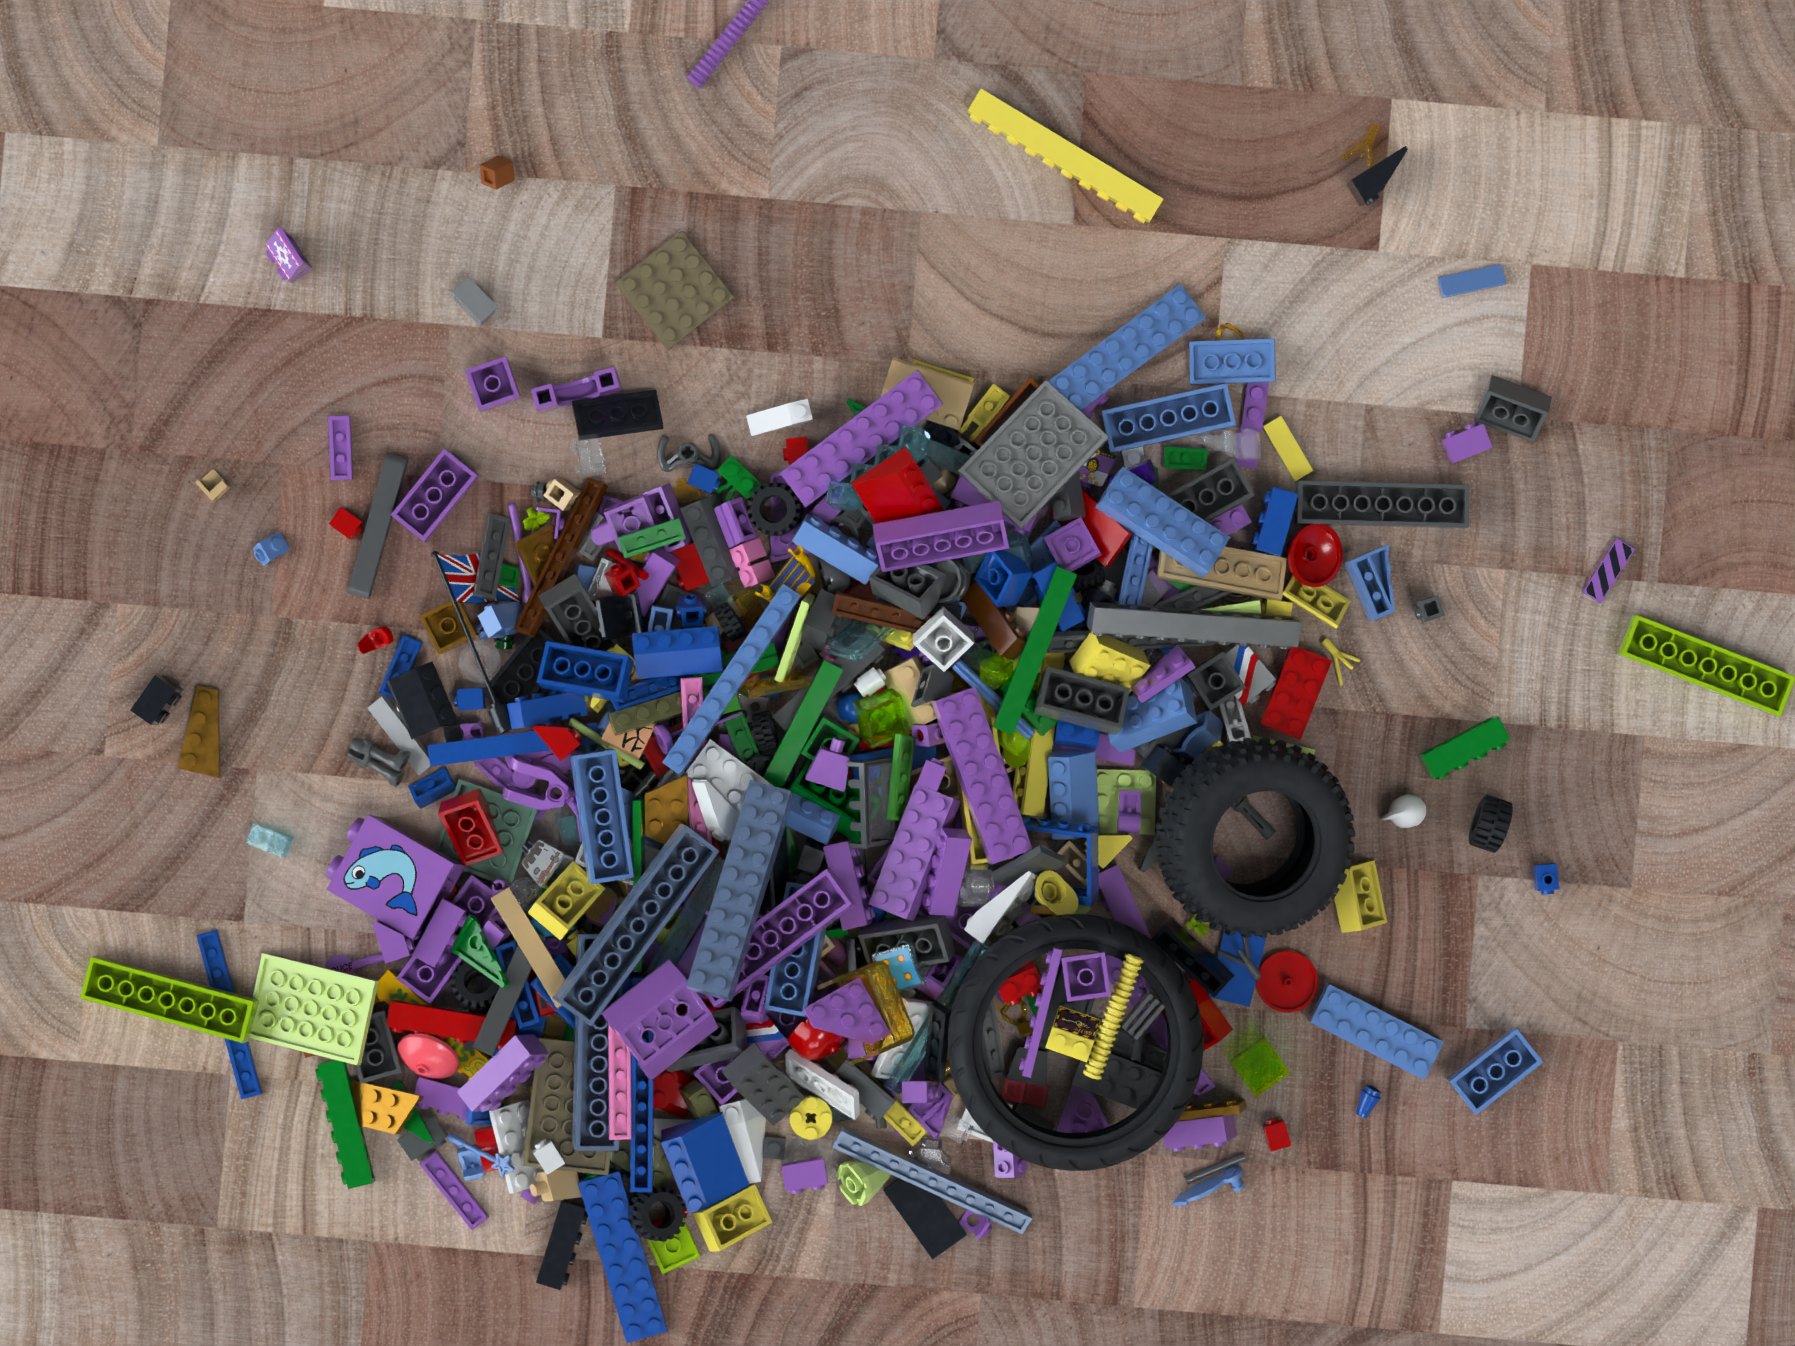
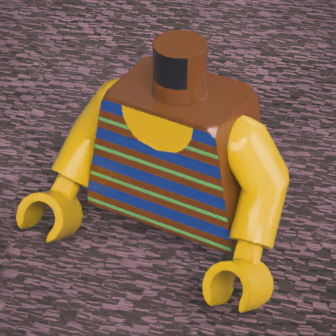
M797 545V550L794 552L788 548V552L793 556L768 586L759 584L763 587L762 593L755 592L757 596L771 602L782 584L801 595V600L808 593L815 595L817 598L818 595L811 590V587L816 582L814 580L816 574L810 559L803 552V548Z

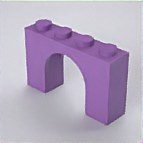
M615 367L593 372V376L560 385H553L551 383L532 388L531 392L536 410L543 413L572 405V401L598 398L622 392L618 371Z

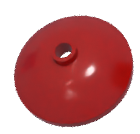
M1308 524L1298 530L1291 540L1288 550L1289 567L1295 579L1305 586L1321 587L1328 584L1337 575L1342 564L1343 549L1340 538L1331 527L1325 524Z

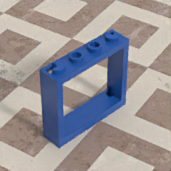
M1021 815L1026 830L1087 838V889L1071 888L1077 894L1079 905L1092 906L1098 899V827L1091 826L1089 823L1074 824L1068 820L1051 821L1045 817L1036 819L1030 818L1028 815ZM1022 853V854H1020V855H1017V856H1014V859L1020 857V856L1023 855L1024 853ZM1033 890V892H1032L1030 898H1036V897H1035L1034 890Z

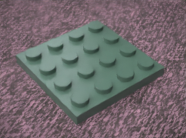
M459 779L453 797L479 788L481 789L489 806L504 851L500 855L468 865L463 871L491 881L502 880L513 885L524 855L522 847L529 840L539 810L506 800L502 797V793ZM443 824L435 849L462 864Z

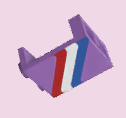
M766 1013L761 1024L746 1021L747 1048L755 1043L772 1060L789 1045L787 1036L780 1032Z

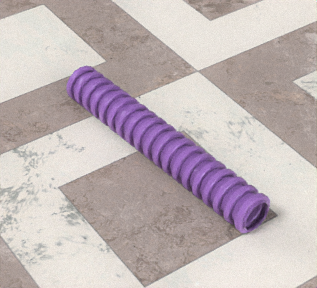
M749 0V2L746 1L744 3L745 7H741V12L736 13L737 17L732 18L733 22L728 23L729 27L724 29L725 32L720 34L721 37L716 39L717 42L713 43L712 48L707 50L708 54H704V59L699 60L700 64L695 65L696 69L691 70L692 74L687 75L688 80L698 88L703 87L702 84L707 82L706 79L710 78L711 73L716 71L715 68L720 66L719 62L724 61L723 57L728 56L727 52L732 51L731 47L736 46L735 42L740 41L739 37L744 35L743 32L747 31L748 26L753 24L752 21L757 19L756 16L761 14L760 10H764V5L769 4L768 0Z

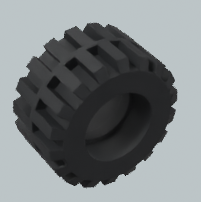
M778 482L766 483L763 486H759L751 494V500H748L747 504L749 505L747 514L750 515L749 520L754 524V528L761 531V533L770 536H782L790 533L791 530L797 527L798 522L801 521L803 503L790 486ZM775 496L782 498L787 505L786 516L778 522L768 520L764 514L765 502Z
M1486 794L1480 801L1474 814L1469 831V844L1496 853L1503 844L1513 814L1512 803Z
M462 960L463 965L458 964L456 966L457 971H453L452 974L453 980H451V985L455 998L465 1010L468 1008L471 1013H474L476 1010L478 1014H483V1010L486 1009L488 1012L500 986L492 981L489 989L483 993L474 994L467 990L469 981L475 976L485 975Z
M653 1186L652 1192H638V1197L632 1198L631 1201L634 1203L633 1206L629 1205L628 1210H631V1214H628V1219L632 1220L629 1224L631 1228H635L634 1232L637 1235H641L644 1239L663 1242L666 1239H673L674 1234L681 1232L679 1227H684L685 1222L682 1221L683 1218H687V1213H683L686 1205L681 1204L683 1199L681 1196H676L677 1192L668 1188ZM660 1201L665 1208V1218L660 1225L655 1227L650 1221L649 1212L651 1207Z

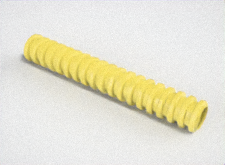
M1125 954L1124 956L1126 958L1122 962L1124 966L1120 968L1119 980H1116L1115 983L1117 985L1113 987L1115 991L1111 993L1112 999L1108 1001L1110 1005L1106 1007L1107 1012H1104L1105 1019H1102L1103 1024L1099 1026L1101 1030L1097 1032L1098 1038L1094 1040L1096 1044H1093L1092 1047L1094 1049L1090 1052L1089 1063L1085 1065L1087 1069L1083 1071L1084 1075L1096 1080L1102 1079L1101 1073H1104L1103 1067L1107 1065L1105 1061L1109 1059L1110 1047L1114 1045L1112 1042L1116 1040L1114 1036L1118 1034L1117 1028L1121 1026L1119 1022L1123 1020L1121 1018L1122 1015H1125L1124 1008H1127L1126 1003L1130 1001L1128 997L1132 995L1133 983H1136L1137 980L1135 978L1139 976L1137 972L1141 970L1140 964L1144 962L1142 958L1131 954Z

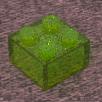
M893 688L853 702L862 740L871 748L895 740V734H911L902 696Z
M1264 1036L1229 1060L1255 1097H1258L1290 1074L1288 1068Z

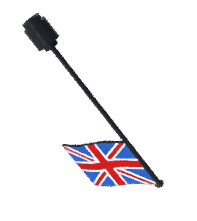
M433 551L431 557L434 556L493 700L494 704L490 705L491 709L488 710L495 730H498L499 734L512 730L507 707L508 703L503 704L502 701H497L457 602L474 604L495 601L520 602L517 592L510 588L498 586L496 598L493 601L473 596L481 553L456 556L442 555L438 551Z

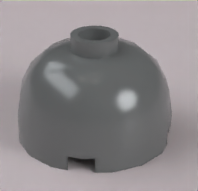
M817 557L818 569L821 570V581L824 590L836 595V591L844 593L850 586L851 576Z

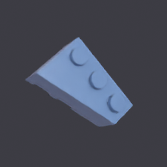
M1389 544L1344 563L1369 622L1395 612L1393 586L1391 585L1390 577L1391 565H1389L1388 555Z

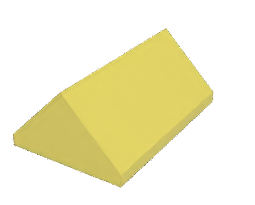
M1293 574L1283 588L1282 594L1283 598L1332 629H1336L1339 626L1351 602L1327 585L1321 587L1305 586L1298 582Z

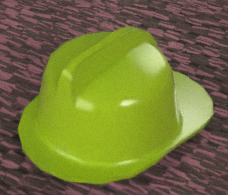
M998 729L999 745L1003 747L1004 758L1008 765L1014 768L1023 766L1028 761L1030 755V739H1026L1016 729L1013 735Z

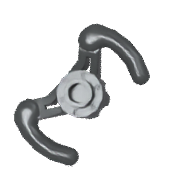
M714 434L708 436L713 450L712 459L701 454L695 444L682 443L677 454L670 460H666L665 451L669 438L668 436H662L657 451L658 463L662 471L670 472L677 465L701 464L707 469L715 470L718 468L721 457L719 442Z

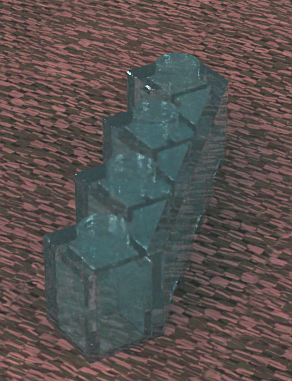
M902 426L898 447L878 445L874 465L854 463L850 482L904 447L916 463H918L927 455L930 435L923 428ZM830 481L826 503L832 508L855 511L863 505L851 483Z

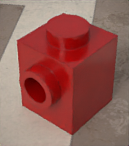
M807 436L786 439L787 448H783L784 461H788L789 465L809 451Z
M622 563L611 566L610 570L604 574L612 592L621 596H625L641 586L633 567Z

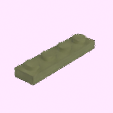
M681 691L610 713L608 718L615 736L682 715Z

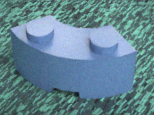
M1211 711L1196 715L1197 723L1191 725L1172 750L1175 752V758L1179 755L1188 761V764H1193L1192 762L1195 759L1198 760V756L1203 754L1209 746L1220 741L1224 722Z

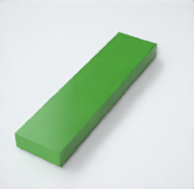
M895 734L887 820L901 821L908 804L915 736Z

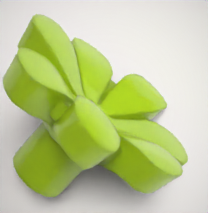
M530 507L526 511L528 517L523 520L525 530L532 528L533 531H538L540 529L539 525H545L550 515L544 511L536 512L533 507Z
M1194 914L1191 921L1186 922L1187 929H1195L1199 937H1204L1205 934L1209 933V929L1206 926L1209 922H1198L1195 920L1197 914Z

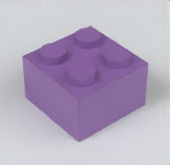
M506 356L465 370L480 412L522 399Z
M1104 951L1061 957L1067 1002L1111 996Z

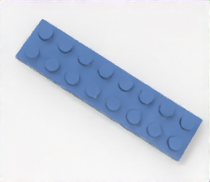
M1179 284L1048 382L1081 411L1206 317L1183 286Z

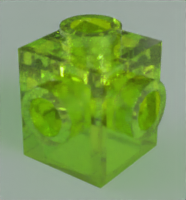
M996 652L981 662L979 678L984 684L995 690L1001 685H1005L1012 677L1014 662L1001 657Z

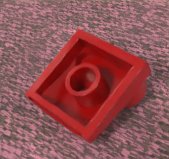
M665 1069L657 1076L654 1082V1108L686 1119L689 1110L679 1090L693 1080L699 1081V1079L680 1070L669 1072Z

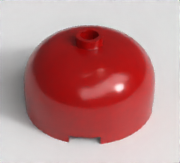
M807 1019L805 1023L802 1021L788 1038V1043L800 1057L807 1060H819L829 1054L833 1055L838 1052L846 1037L815 1029Z

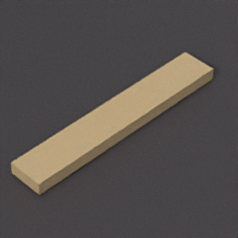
M508 887L490 899L558 1009L562 1005L552 997L563 984L565 978Z

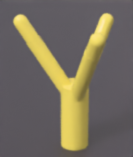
M1326 638L1321 644L1333 656L1338 683L1342 686L1343 681L1338 659L1351 670L1353 666L1345 658L1355 662H1360V659L1339 651Z

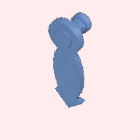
M1240 1165L1231 1166L1225 1169L1221 1175L1200 1182L1184 1194L1180 1193L1172 1203L1174 1206L1188 1205L1187 1202L1200 1199L1214 1192L1225 1183H1231L1233 1191L1238 1192L1245 1187L1240 1179L1244 1173Z

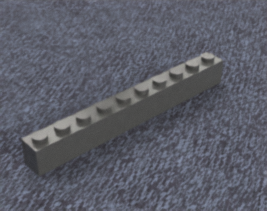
M1090 602L1087 620L1088 629L1097 636H1105L1107 633L1121 638L1126 637V635H1134L1138 639H1147V636L1163 641L1168 640V638H1175V640L1180 642H1188V639L1199 643L1217 641L1218 644L1229 645V642L1237 643L1240 646L1258 644L1259 647L1270 648V645H1276L1281 649L1298 647L1302 622L1296 616Z

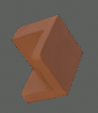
M496 156L480 164L481 183L497 190L513 182L515 179L513 161Z

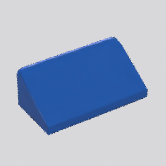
M445 766L408 787L415 803L422 809L454 792L456 784Z

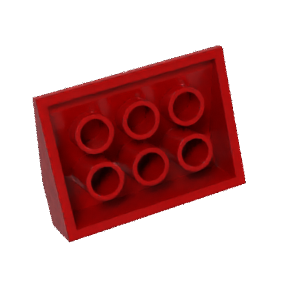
M905 447L850 482L875 524L944 511L916 461Z

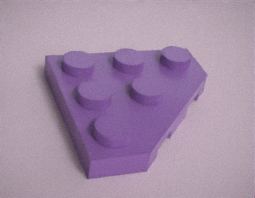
M860 977L803 1008L813 1028L834 1033L835 1035L872 1045L891 1034Z
M1071 1085L1055 1131L1083 1133L1109 1127L1093 1092Z

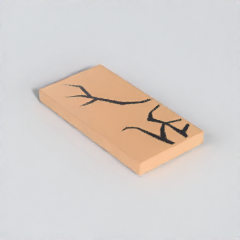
M635 670V672H634V674H633V676H632V678H631V680H630V682H629V685H632V684H635V683H638V682H641V681H644V680H647V679H637V674H636V670ZM609 722L600 741L640 759L657 723L615 736Z

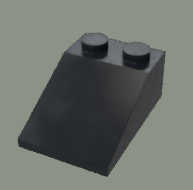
M1406 146L1349 181L1347 186L1359 206L1363 204L1369 206L1380 198L1379 194L1383 191L1407 152L1408 148Z

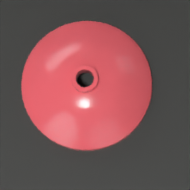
M409 1034L404 1036L397 1046V1052L403 1064L420 1076L431 1079H443L454 1075L459 1067V1058L456 1052L448 1044L433 1036Z

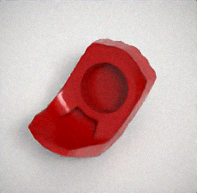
M387 626L376 628L360 639L357 643L358 650L362 654H366L387 646L394 641L393 634Z

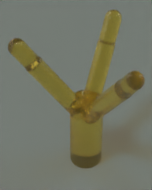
M1372 124L1365 140L1342 155L1340 160L1346 159L1364 146L1360 157L1363 159L1368 152V167L1371 168L1372 143L1379 130V126Z

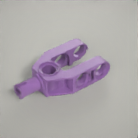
M514 755L512 757L511 769L549 781V787L546 795L542 796L527 791L528 789L522 790L512 786H504L502 793L504 799L538 810L563 807L571 797L576 801L575 790L572 789L571 782L554 765L521 755ZM553 788H559L562 794L554 793Z

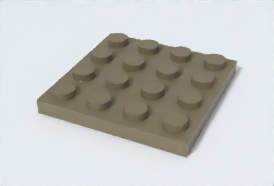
M682 230L615 283L667 350H670L734 299L731 292Z

